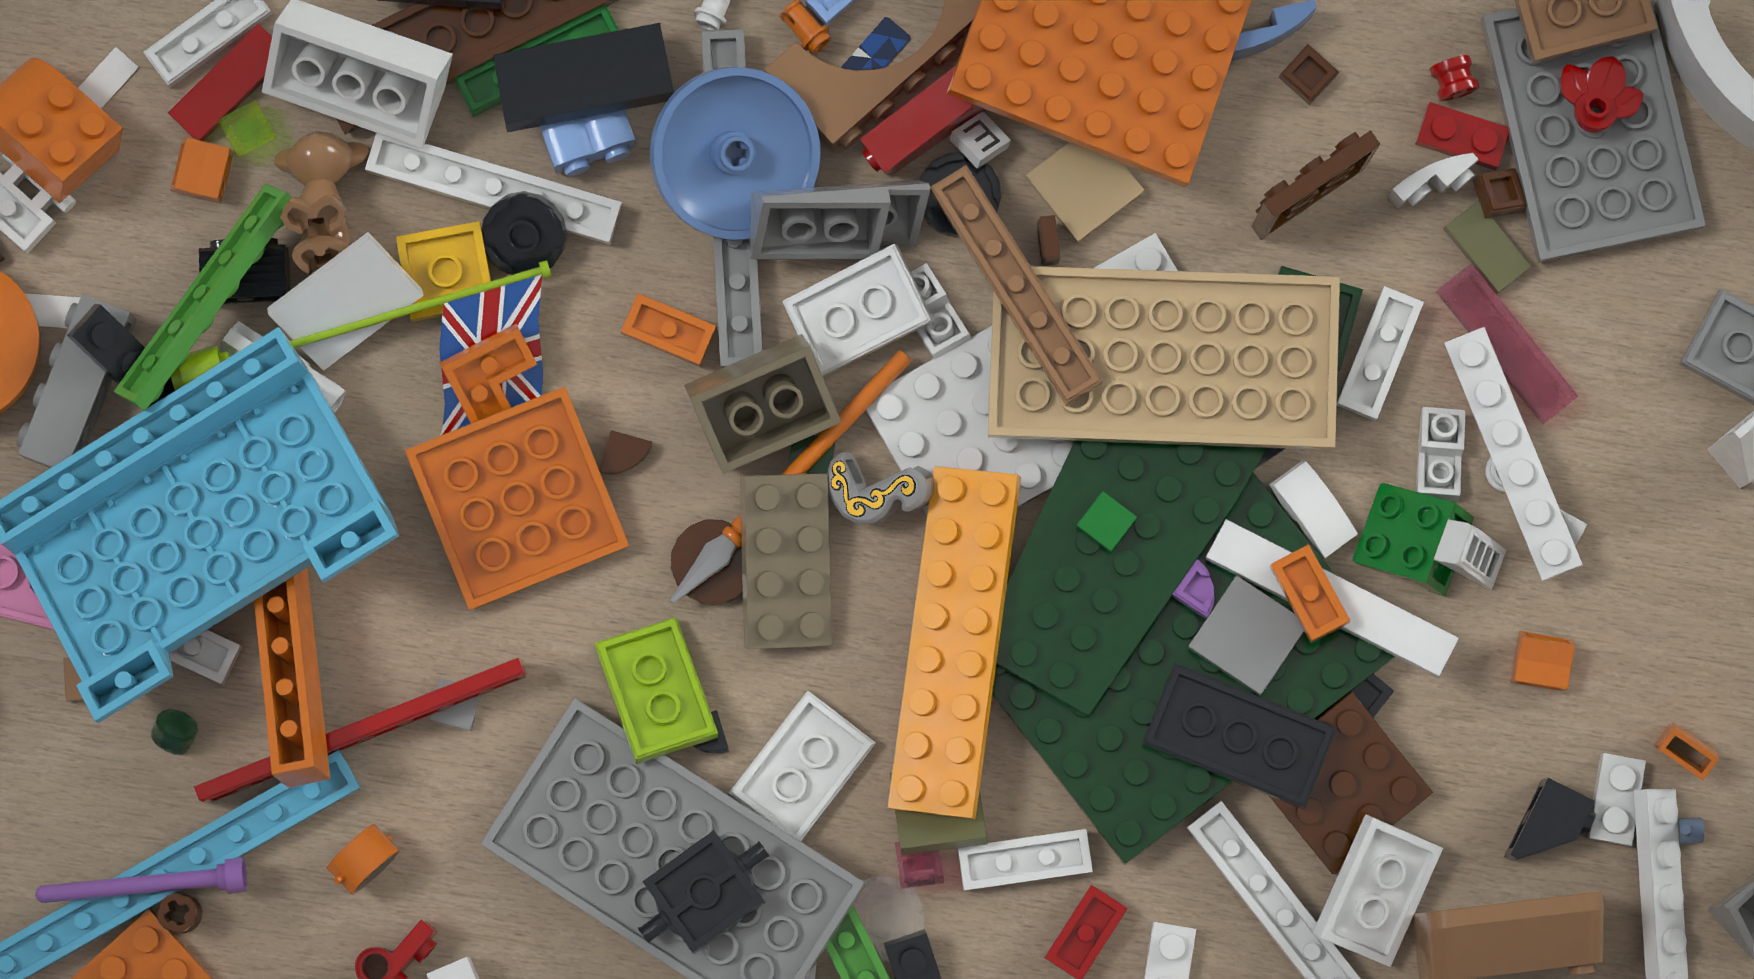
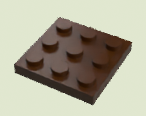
M1368 131L1361 137L1356 132L1350 134L1335 146L1336 150L1329 155V159L1324 161L1321 156H1318L1299 170L1301 174L1295 178V182L1288 185L1286 180H1283L1264 194L1265 198L1260 202L1261 206L1255 211L1257 216L1251 226L1259 239L1262 240L1365 170L1380 146V142L1372 131Z
M1351 691L1316 718V720L1334 726L1337 729L1305 810L1269 796L1332 874L1343 866L1365 814L1393 826L1433 793Z

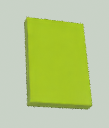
M676 617L594 643L595 651L635 764L718 738L716 725Z

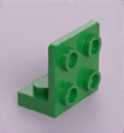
M1381 483L1356 547L1353 562L1364 567L1413 580L1431 593L1446 596L1455 571L1434 560V556L1448 519L1472 525L1474 516L1455 502Z

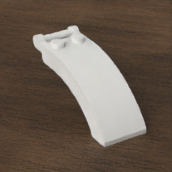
M1656 0L1654 9L1662 43L1672 66L1684 86L1701 108L1723 130L1754 151V79L1738 63L1722 40L1710 15L1708 7L1710 0Z

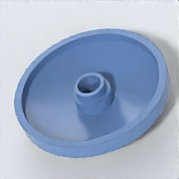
M717 68L697 75L684 83L663 106L654 125L651 137V170L662 199L670 210L688 226L718 238L732 240L749 239L751 192L814 187L820 165L819 134L814 118L806 103L784 81L769 73L752 68Z

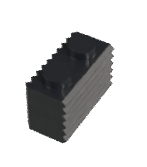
M271 238L266 244L261 258L250 266L240 280L237 291L230 298L226 299L224 304L276 302L290 291L289 249L286 245H278V239ZM224 239L210 241V248H199V272L202 271Z

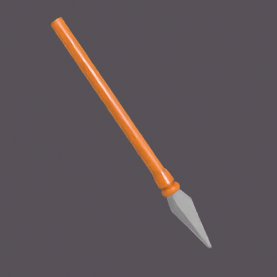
M899 350L838 414L842 423L823 430L782 474H806L912 362L911 359ZM741 514L731 523L732 527L726 526L722 530V535L705 544L689 572L671 597V603L677 602L730 563L735 550L742 547Z

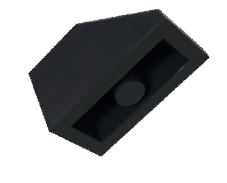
M1550 778L1542 779L1504 857L1511 861L1575 841L1579 835L1585 837L1596 817V814L1591 812L1595 801Z

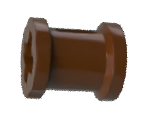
M178 893L166 896L160 902V908L157 911L158 921L162 927L177 933L193 931L200 924L203 914L201 904L196 898ZM176 903L179 906L189 907V912L184 915L186 921L184 924L181 921H172L170 915L176 912L174 906Z

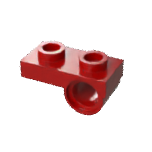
M420 920L393 952L380 947H370L363 950L355 962V973L358 979H372L366 972V963L375 954L382 955L388 963L387 973L381 979H408V976L403 972L414 959L421 963L437 945L432 938L438 931L426 920Z

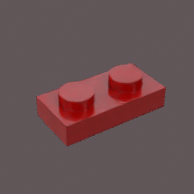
M1429 102L1415 145L1452 157L1473 153L1478 158V161L1475 163L1476 165L1496 171L1509 130L1507 126Z
M1090 885L1044 956V959L1073 978L1083 979L1128 908L1093 885Z

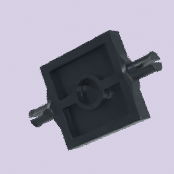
M713 830L642 881L654 897L659 914L639 927V932L650 943V941L670 928L679 934L691 952L696 954L766 903L753 885L751 874L748 870L766 857H769V853L764 849L762 843L758 841L738 856L726 847L716 831Z

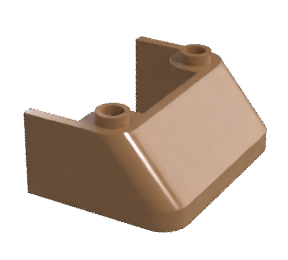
M1601 891L1414 914L1412 918L1419 979H1471L1568 967L1569 975L1596 972L1595 963L1603 962L1604 906Z

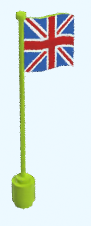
M548 261L539 262L540 267L291 340L290 343L294 348H298L443 305L439 348L440 360L443 361L517 324L537 365L500 383L510 406L514 407L542 395L543 364L538 317L542 275L544 279L552 277ZM218 345L190 352L184 364L177 368L170 376L175 391L231 357L228 350L221 352ZM442 367L445 406L440 436L471 424Z

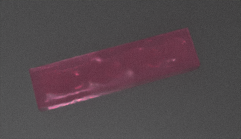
M1472 264L1468 265L1436 291L1468 333L1485 327L1506 380L1542 425L1578 397L1576 392Z

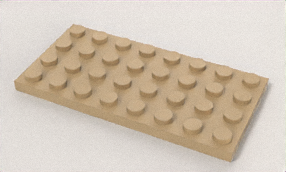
M1031 266L1103 380V384L1067 406L993 291L988 438L1335 449L1340 277Z

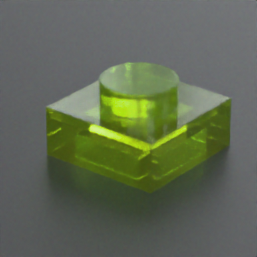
M256 100L217 120L237 158L276 138Z

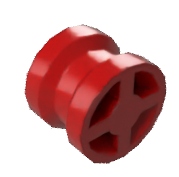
M1470 55L1453 57L1430 67L1431 76L1437 79L1440 87L1437 94L1441 102L1466 96L1480 88L1478 79L1472 77L1470 71L1472 65Z

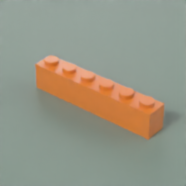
M308 568L254 600L272 775L288 788L330 780Z

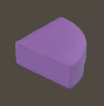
M1196 559L1172 594V597L1207 619L1214 606L1215 590L1208 570Z

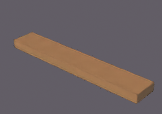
M967 165L930 187L931 193L1064 404L1067 406L1103 384L1100 375Z

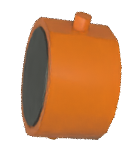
M372 824L348 843L326 868L335 877L333 880L337 885L342 884L351 895H354L377 877L395 859L400 851L392 843L393 839L389 834L385 836L375 824Z

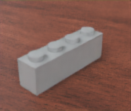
M83 294L79 303H73L67 312L64 324L65 327H68L63 343L57 342L51 352L49 366L52 367L47 382L39 384L33 398V406L36 407L32 420L30 423L25 422L17 438V446L20 447L18 454L48 468H52L86 447L113 380L67 334L94 304H101L130 333H132L137 320L126 310Z

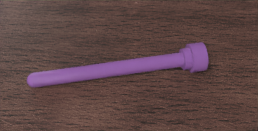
M243 857L225 859L224 864H217L216 869L43 885L37 888L35 896L39 902L49 903L218 886L219 890H227L228 894L247 892V870Z

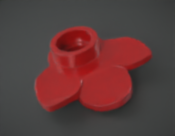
M1614 56L1599 59L1591 66L1589 72L1578 66L1566 64L1560 77L1562 96L1574 106V116L1578 125L1590 133H1599L1607 130L1613 125L1615 119L1630 118L1635 115L1642 104L1644 95L1637 88L1625 86V68ZM1590 107H1596L1603 113H1595Z

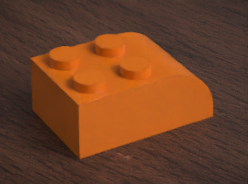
M29 58L0 84V151L59 204L119 151L123 128L47 62L38 58Z

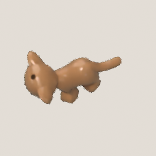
M315 131L303 135L292 148L282 150L274 159L276 167L281 171L292 174L296 180L305 186L300 198L294 197L288 200L280 214V218L287 229L301 234L300 243L292 250V258L296 265L308 274L311 269L318 270L350 245V231L345 218L346 206L341 202V197L335 184L349 169L362 164L369 157L370 152L369 147L362 143H346L338 136L328 132Z

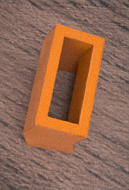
M189 137L184 138L181 143L170 191L221 204L234 154L231 148Z
M1519 631L1510 683L1558 691L1568 690L1575 651L1573 640Z
M1675 723L1668 724L1654 745L1658 750L1701 780L1706 778L1719 760V754ZM1675 735L1706 756L1699 766L1669 746Z

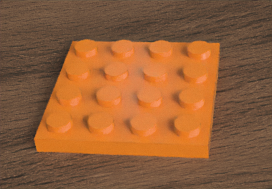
M565 386L404 450L469 610L629 546Z

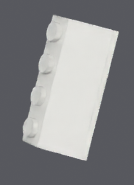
M290 0L274 24L262 93L422 148L446 87L453 54L300 0Z

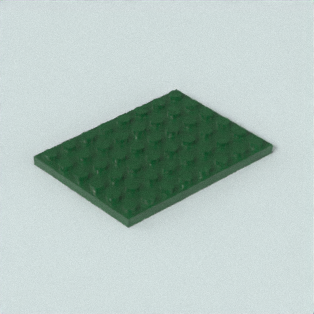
M1254 472L1235 505L1197 558L1206 567L1213 581L1215 590L1213 609L1236 577L1235 574L1206 560V556L1226 519L1291 553L1309 544L1321 567L1334 574ZM1245 580L1294 613L1288 601ZM1172 596L1090 715H1084L998 665H996L993 697L1124 865L1132 861L1233 783L1231 780L1142 745L1174 663L1259 696L1188 649L1189 644L1206 619ZM1341 628L1312 643L1304 631L1259 697L1316 719L1347 693L1353 691L1392 661L1395 656Z

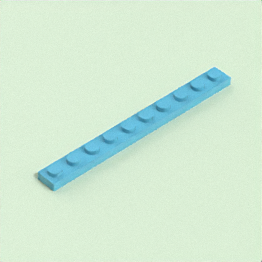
M338 750L328 756L330 780L288 788L281 782L112 879L216 869L217 864L225 863V859L240 858L360 790L361 786L342 752ZM182 890L74 900L0 942V979H28L158 905L166 896L179 893Z

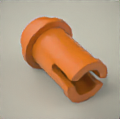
M801 0L793 1L784 9L785 12L780 13L779 18L801 40V47L806 51L809 50L813 55L824 49L832 38L828 34L829 28L826 25L821 26L804 7Z

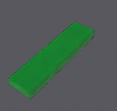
M605 5L512 51L619 31ZM494 60L455 79V83L473 117L501 104Z

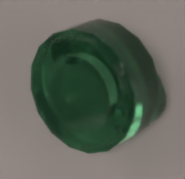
M168 709L157 715L151 731V738L162 750L174 755H183L188 752L193 744L198 731L197 724L185 712Z

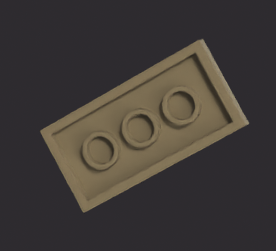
M828 474L740 476L744 648L768 649L832 646Z

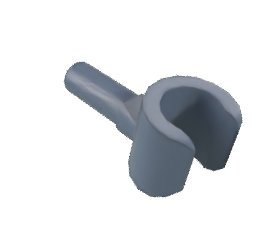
M1701 817L1678 818L1680 829L1679 844L1704 842V824Z

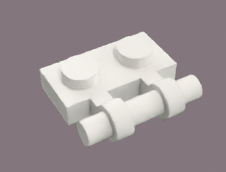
M3 154L2 157L12 167L4 175L0 172V230L28 254L56 224L44 211L50 205L55 204L64 213H67L76 204V200L69 195L59 204ZM24 179L29 180L40 190L32 200L16 187Z

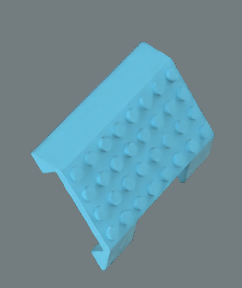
M280 327L0 499V542L15 554L82 681L76 686L94 721L100 723L171 679L173 671L170 652L310 565L314 566L321 581L325 583L399 537L391 511L315 378Z

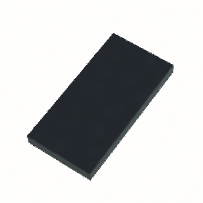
M660 23L493 55L507 133L667 102L674 93Z
M1174 663L1142 745L1305 810L1337 728Z

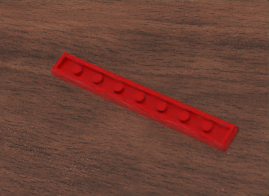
M515 658L326 734L328 756L338 750H345L523 679L528 675L523 661L520 658ZM270 756L194 786L198 800L209 804L274 778L271 771Z

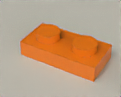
M637 293L621 334L700 367L717 327Z
M1309 544L1270 564V569L1311 643L1350 623V618Z

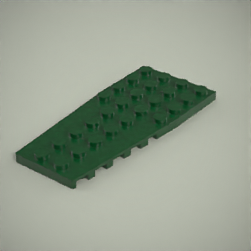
M1074 441L1007 583L996 665L1084 715H1090L1235 505L1267 448ZM1102 491L1137 516L1136 521L1111 553L1076 527Z

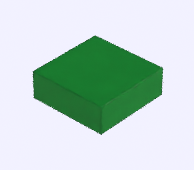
M1102 491L1076 527L1111 553L1136 521L1137 516Z

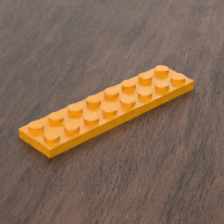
M934 466L932 477L934 490L928 506L888 808L891 810L976 820L1021 477L1018 474Z

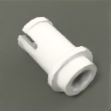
M703 0L701 7L695 8V24L708 31H718L720 26H725L727 22L724 16L731 0Z

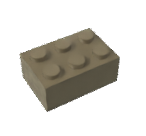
M802 334L684 385L723 474L842 423L811 347Z

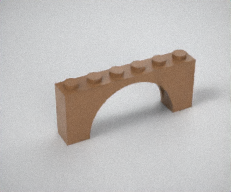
M944 0L940 20L926 43L910 57L892 66L868 71L843 69L819 60L795 42L766 67L764 72L784 81L798 93L814 118L819 138L832 152L841 145L844 149H847L863 135L864 132L861 127L872 117L879 121L895 106L892 100L903 90L907 93L915 90L927 77L923 72L934 62L940 66L958 50L955 44L968 34L980 0Z

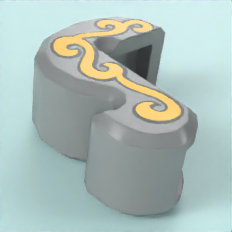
M851 451L839 453L830 462L827 472L828 492L831 501L843 517L857 524L883 522L895 515L901 504L903 511L920 510L929 504L934 490L932 473L920 466L913 469L910 467L867 487L864 476Z

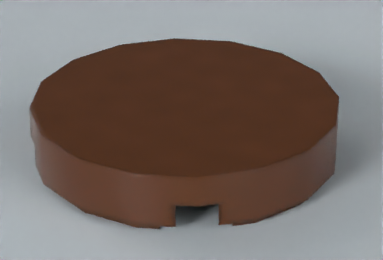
M705 519L690 525L677 538L671 552V571L678 587L705 544L722 535V530L726 526L732 527L731 523L724 520ZM742 547L735 550L727 566L686 595L690 599L704 605L723 604L737 599L743 593Z

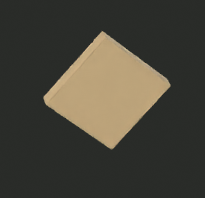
M1071 142L1034 168L1025 177L1077 244L1145 192L1124 163Z

